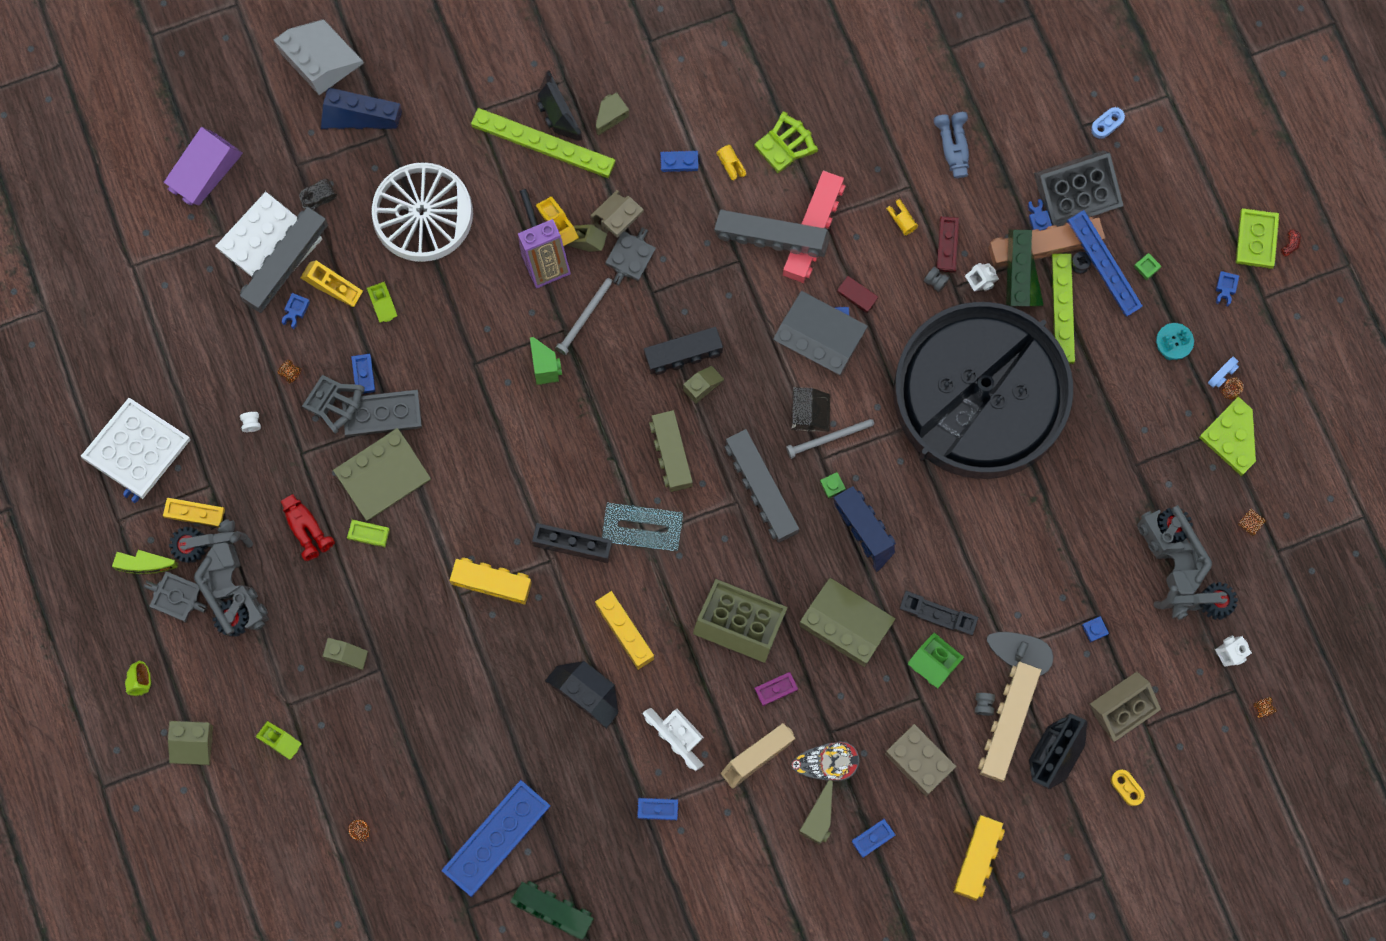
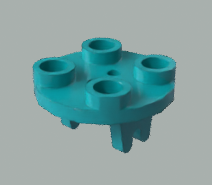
M1170 323L1162 327L1158 332L1156 344L1160 353L1167 360H1178L1189 355L1194 346V338L1189 328L1183 324Z

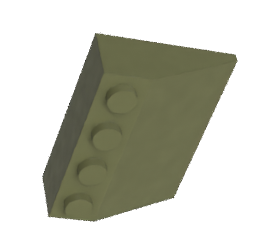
M398 428L333 470L366 521H369L431 480Z
M829 578L801 619L799 627L861 666L866 667L896 618L832 578Z
M715 579L696 621L693 634L765 663L788 607Z

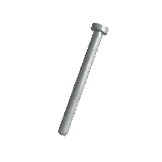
M610 278L603 282L563 342L557 344L555 349L563 355L569 352L568 346L611 286L612 280Z
M869 419L794 447L788 445L786 446L787 453L790 459L795 458L797 453L872 427L874 421Z

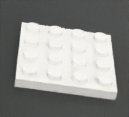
M265 192L220 240L216 248L252 277L253 273L256 270H260L263 266L266 256L273 253L276 243L285 237L288 227L295 224L297 217ZM321 236L316 240L301 262L322 241Z
M128 398L81 457L143 499L189 443L190 437L134 400Z

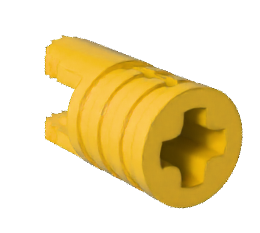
M731 145L724 146L717 151L716 154L719 156L720 161H722L731 180L737 179V173L740 177L746 176V171Z
M898 199L896 203L902 211L900 214L897 215L891 206L886 209L901 231H903V234L908 235L915 231L918 225L912 219L902 201Z

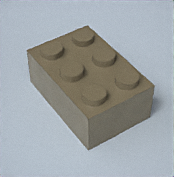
M915 724L885 753L888 759L926 797L956 768L954 763Z

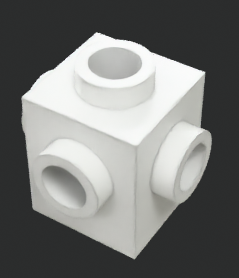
M979 263L972 267V270L965 275L974 291H988L999 280L995 268L990 263L983 265Z
M1230 636L1223 640L1224 644L1215 649L1224 666L1242 664L1247 660L1246 657L1252 653L1243 636Z

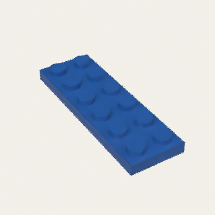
M520 780L441 871L469 896L473 897L551 806Z

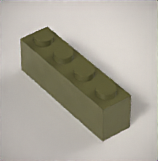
M674 410L652 415V422H649L651 433L656 435L657 440L653 441L656 451H660L661 458H658L660 469L665 470L666 476H663L665 487H669L670 492L692 487L693 482Z

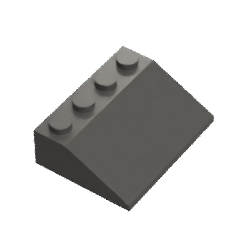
M1099 151L1034 173L1039 194L1045 209L1048 211L1052 226H1064L1068 219L1083 210L1088 217L1123 206L1110 152Z
M801 291L773 340L842 376L868 326Z

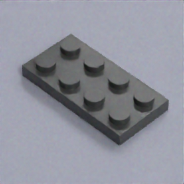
M418 390L361 396L359 409L355 410L352 414V420L344 424L346 437L392 432L397 428L399 431L422 428ZM342 402L343 411H346L349 405Z

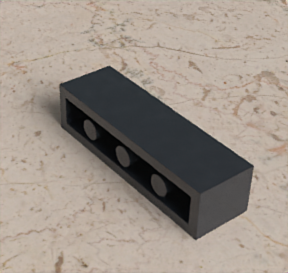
M716 327L644 348V356L650 374L655 373V375L663 374L667 369L671 368L680 369L687 363H699L707 357L710 359L720 356V353H723V346Z
M539 523L536 524L532 539L534 547L609 563L613 546L610 539Z

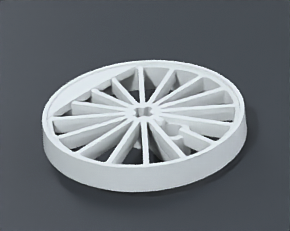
M431 163L409 164L392 172L378 187L372 203L373 226L382 244L395 255L411 261H432L450 254L465 240L472 225L473 205L465 185L450 170ZM422 173L421 202L415 191L410 174ZM425 173L437 174L424 201ZM407 176L417 203L396 181ZM441 176L451 181L449 185L430 200ZM393 184L412 204L385 194V192ZM455 185L457 186V196L436 203ZM382 197L398 204L396 208H379ZM458 201L457 209H437ZM403 209L409 211L406 215H399V212ZM378 213H395L396 218L379 224ZM436 214H457V223ZM433 219L455 227L454 239ZM399 222L405 223L389 238L381 230ZM414 222L402 248L394 245L392 241ZM428 222L450 243L438 249ZM418 223H420L419 252L407 251L406 248ZM423 223L426 224L435 251L422 253Z

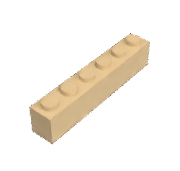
M1022 662L1012 666L1009 677H1012L1010 685L1006 684L1003 695L1006 698L1004 703L1000 702L997 713L1000 715L998 721L994 720L991 732H993L991 740L988 739L984 750L987 751L985 758L982 757L978 769H981L979 775L999 782L1004 781L1041 669Z

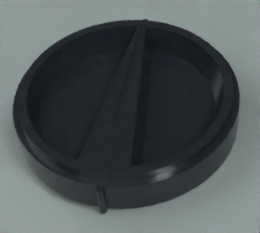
M972 302L956 305L935 314L915 331L904 347L894 379L893 398L899 423L908 440L920 453V461L926 458L941 469L963 477L993 479L1009 476L1032 466L1052 448L1070 415L1073 401V379L1064 350L1053 334L1045 327L1046 320L1039 322L1021 310L999 303Z

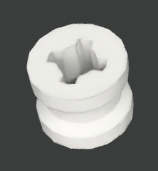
M247 412L240 415V420L243 422L242 432H255L261 429V425L258 423V412Z

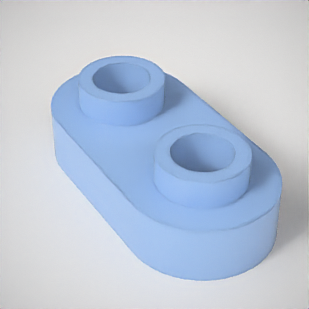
M1116 107L1109 109L1094 121L1091 128L1092 134L1097 138L1107 137L1122 125L1125 118L1124 112ZM1111 117H1116L1117 121H1113ZM1097 128H1102L1103 132L1098 131Z
M1233 356L1209 380L1208 384L1212 388L1215 386L1219 388L1226 381L1224 377L1228 373L1232 375L1239 368L1237 365L1239 361Z

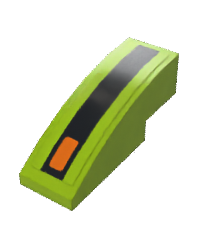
M138 550L136 557L117 552L112 567L115 570L127 573L150 574L175 569L178 567V563L172 559Z

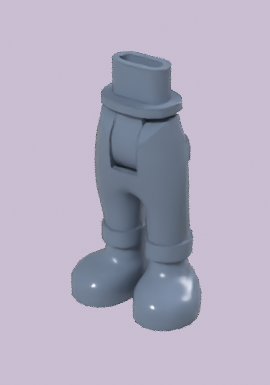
M955 113L950 119L948 115L936 116L933 119L934 125L941 130L940 135L944 155L950 166V171H953V177H967L969 150L964 135L965 132L962 128L963 124L968 120L967 113ZM950 119L953 127V133L955 136L956 144H953L952 134L950 130Z

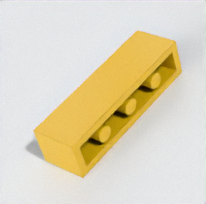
M467 558L456 559L449 580L451 585L526 604L532 584L528 575L523 573L511 574L509 570L504 568L496 570L486 563L474 564L472 560Z
M611 591L595 601L597 609L636 668L639 670L653 661L654 654L613 592Z
M984 816L978 818L953 893L975 901L979 897H983L986 888L983 883L985 878H989L992 867L989 866L991 859L995 860L999 848H996L997 841L1002 840L1005 832L1002 829L1003 823Z

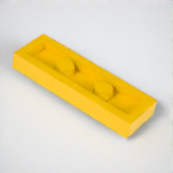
M167 498L163 517L219 527L223 520L225 509L223 507Z

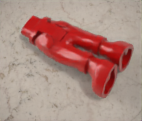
M294 494L281 501L287 523L301 546L305 549L301 554L304 561L312 560L320 555L305 528L311 533L312 538L317 542L322 553L328 551L335 544L333 537H324V533L320 530L312 513L300 500L296 499Z

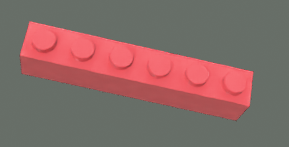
M826 171L822 172L803 219V225L830 228L833 219L830 218L831 213L836 212L839 204L837 198L839 195L842 196L845 190V185H843L844 178ZM790 252L783 270V276L804 283L805 279L811 276L813 268L810 266L812 261L816 262L817 258L805 253L794 254Z

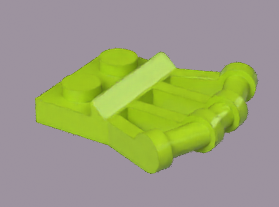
M784 111L774 129L769 131L767 135L754 145L777 173H780L796 159L818 152V148L814 145L811 137L812 133L803 127V123L800 120L798 121L788 116V113ZM784 122L792 126L781 136L777 135ZM798 131L801 136L787 146L784 141ZM804 141L806 142L807 149L793 153L792 150Z

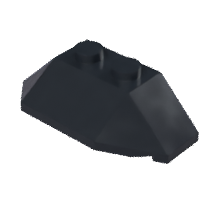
M549 70L546 72L538 92L537 107L540 113L544 112L546 116L544 118L548 128H552L554 133L580 141L582 140V132Z
M585 661L558 665L545 680L546 683L606 729L619 714L615 684Z
M1070 713L1065 718L1054 722L1046 728L1029 758L1031 778L1034 783L1051 789L1068 778L1085 748L1087 720Z

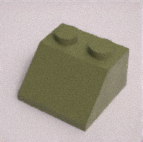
M170 721L168 733L169 762L171 764L210 765L213 726L206 722Z

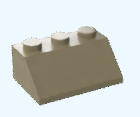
M1135 672L1090 703L1095 718L1113 742L1161 710L1150 682L1138 672Z

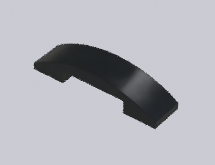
M905 591L899 608L903 612L928 623L970 636L973 635L979 618L966 612H958L925 600L924 597L909 591Z

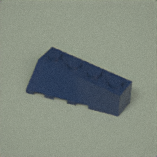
M329 88L323 103L321 129H398L402 115L401 105L396 102Z
M854 486L835 496L834 504L848 527L852 525L851 531L857 542L862 541L863 552L867 558L872 557L873 568L877 572L895 553L894 545H896V542L891 534L887 535L884 531L886 529L881 520L877 521L873 508L870 505H866L861 491H856Z

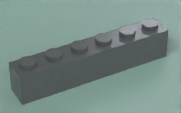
M309 207L304 211L302 210L298 214L295 224L289 226L286 230L285 237L276 243L273 253L266 256L260 270H256L253 273L250 283L241 289L240 297L242 301L259 313H262L328 226L326 219Z
M720 210L714 228L718 238L723 241L735 240L740 244L751 243L761 248L767 246L777 251L789 250L794 254L805 253L815 258L818 256L825 257L830 240L828 229L726 210Z
M745 429L727 438L724 449L728 456L733 457L735 461L733 466L736 472H741L743 476L741 480L745 489H750L752 493L750 497L753 504L759 506L761 510L759 515L762 521L768 523L770 527L768 532L773 540L776 539L780 543L798 534L799 527L748 431Z

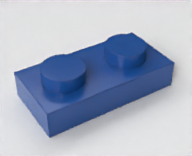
M698 151L661 152V172L698 171Z
M371 355L351 356L355 384L364 386V393L376 392Z
M638 798V819L677 820L678 800Z
M883 819L851 842L861 857L864 858L893 838L895 833L886 820Z

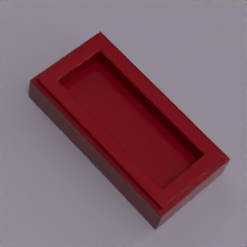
M847 276L837 290V293L866 313L869 312L879 298L849 276Z

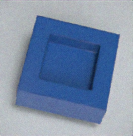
M1101 616L1082 625L1090 643L1109 634Z

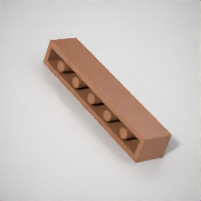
M1089 217L1104 242L1105 236L1100 219ZM1068 222L1060 227L1053 225L1042 231H1039V229L1032 230L1034 260L1049 257L1052 254H1063L1084 249ZM999 237L992 240L988 248L995 269L1007 266L1008 238L1003 239Z

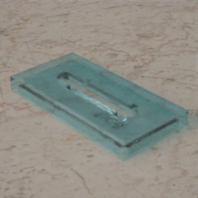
M607 503L602 538L610 539L612 543L678 551L683 512ZM622 520L666 526L668 531L660 533L619 527L618 522Z

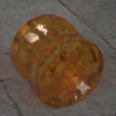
M288 359L280 366L277 374L281 377L284 376L290 384L298 378L302 369L298 366L295 367L293 362Z
M1229 378L1222 387L1223 396L1229 400L1236 399L1243 391V383L1238 378Z
M1272 697L1253 704L1254 708L1258 710L1259 719L1277 712V709L1272 705Z
M355 820L350 823L348 832L354 840L363 841L368 838L370 829L364 821Z

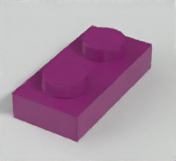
M788 672L755 687L754 690L763 707L798 691V687L791 673Z

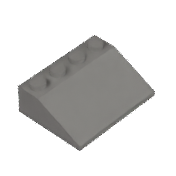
M325 20L288 29L274 39L283 57L318 95L325 92L364 63Z

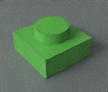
M1148 253L1135 264L1134 268L1148 280L1161 268V265Z
M838 472L820 480L827 498H831L846 490Z

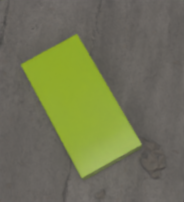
M352 520L347 539L385 548L390 528Z

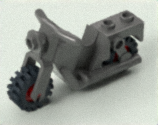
M1177 505L1172 509L1167 508L1161 514L1160 510L1154 513L1149 511L1143 514L1137 526L1140 534L1148 543L1149 549L1154 553L1156 559L1173 558L1175 562L1174 570L1166 578L1169 587L1168 595L1162 602L1155 601L1153 606L1162 610L1173 609L1172 619L1177 618L1178 621L1188 616L1187 612L1189 610H1201L1203 613L1207 611L1208 614L1206 616L1209 618L1212 615L1213 620L1217 618L1222 620L1228 617L1237 607L1235 603L1238 602V598H1234L1237 595L1236 592H1231L1233 588L1231 586L1226 588L1228 584L1224 583L1221 585V582L1212 583L1202 593L1193 595L1211 569L1212 561L1192 529L1193 523H1189L1192 519L1191 517H1186L1188 513L1185 512L1183 514V509Z
M229 519L219 524L218 534L204 535L200 530L191 527L177 529L178 532L173 533L174 538H170L172 544H169V547L172 548L170 552L174 554L173 557L179 559V561L186 563L197 562L196 560L202 559L201 555L206 554L204 549L211 548L195 572L194 580L213 610V614H215L213 621L216 622L214 626L218 628V631L224 635L236 637L241 633H245V629L256 631L265 626V622L269 620L266 615L268 611L257 600L258 594L254 588L244 585L235 586L232 583V573L235 568L240 567V561L235 546L231 543L242 540L246 547L250 548L253 546V542L248 535L235 531V521H230ZM232 597H233V601H232V600H227V602H223V600H222V599L232 598Z

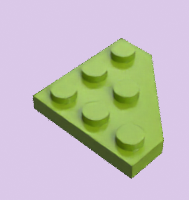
M1237 397L1199 438L1242 476L1256 462L1253 409L1241 398Z

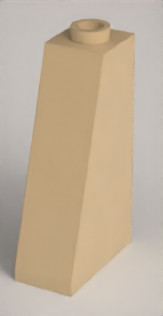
M782 723L731 760L720 774L732 789L788 747L795 740L793 731Z

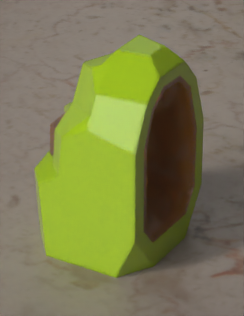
M142 661L133 663L127 672L125 686L128 695L139 696L149 692L151 686L150 672L147 665Z

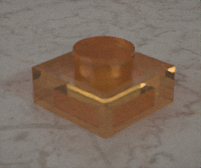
M1250 509L1238 525L1254 536L1266 520L1253 509Z

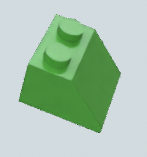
M530 337L537 385L559 382L558 375H562L560 358L556 359L554 351L536 338Z
M933 633L907 664L915 672L927 679L931 685L939 688L964 657L937 634Z

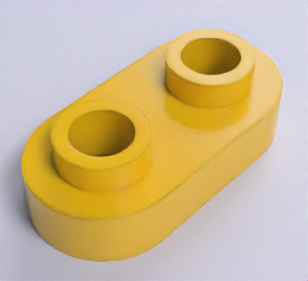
M1126 770L1116 771L1111 777V783L1124 801L1130 806H1137L1142 803L1145 797L1144 791L1131 774ZM1118 777H1122L1124 779L1123 784H1120L1118 782ZM1131 793L1136 794L1137 798L1135 800L1131 799Z

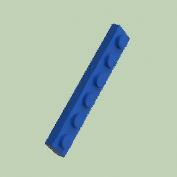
M1083 210L1068 219V224L1125 317L1143 307L1086 212Z

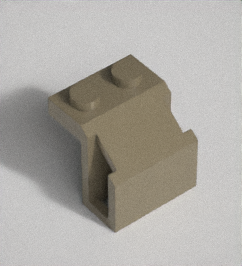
M616 190L591 214V223L603 232L611 231L618 237L644 212V209L631 197L627 196L624 198L620 196V191ZM600 219H603L601 225L597 223Z

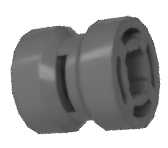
M934 266L925 277L924 282L934 286V290L939 293L950 277L946 274H941L940 270Z
M976 693L975 700L977 701V706H975L974 713L984 716L994 715L992 705L995 702V695Z

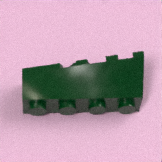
M1008 230L1006 305L1044 306L1032 252V230Z
M530 881L527 884L524 882L520 884L510 900L513 906L584 941L594 921V918L591 917V912L583 908L580 911L573 908L574 904L568 900L563 899L561 902L555 899L556 894L548 890L544 893L538 890V885Z

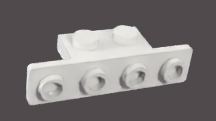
M652 708L642 713L645 716L646 722L659 731V736L672 745V750L684 758L686 765L690 769L697 771L704 766L691 751L704 737L678 709L674 710L664 721Z

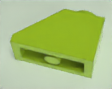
M385 282L368 287L367 290L379 322H388L397 317Z
M268 721L256 736L260 741L290 760L302 744L287 732Z

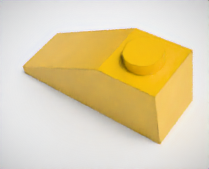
M318 261L309 262L300 277L313 287L352 307L355 306L363 290Z

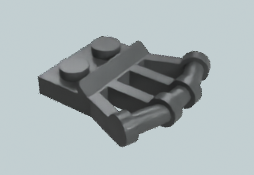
M322 375L302 407L323 418L336 434L340 427L352 420L354 411L359 409L361 394L364 393L365 387L357 384H340ZM340 392H354L353 399L351 400L341 395ZM336 399L349 405L346 411L333 406ZM328 411H331L341 416V418L333 423L326 414Z

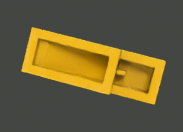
M552 196L535 205L545 222L551 219L554 220L561 235L563 246L579 238L574 226L567 219L564 211Z

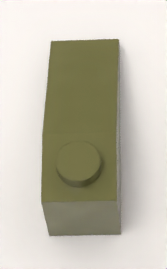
M831 780L827 782L799 831V834L820 845L821 841L826 842L831 834L828 831L831 822L833 785Z

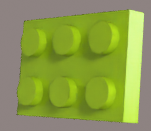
M1241 209L1236 264L1274 268L1279 213Z

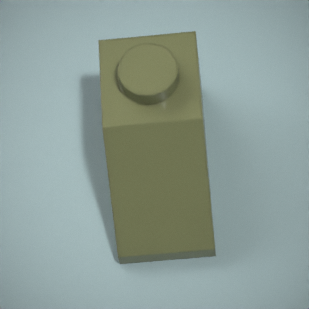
M617 92L613 95H607L601 102L596 122L597 135L602 134L629 117V109Z
M592 224L574 226L579 238L567 244V246L588 252L602 251L607 236L605 232Z
M713 366L697 372L683 384V391L697 404L722 383L724 379Z
M328 638L322 657L325 661L363 670L368 651L347 642Z

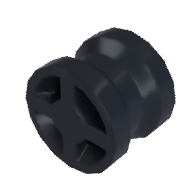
M1078 252L1074 255L1071 261L1073 272L1084 274L1089 269L1091 260L1086 252Z

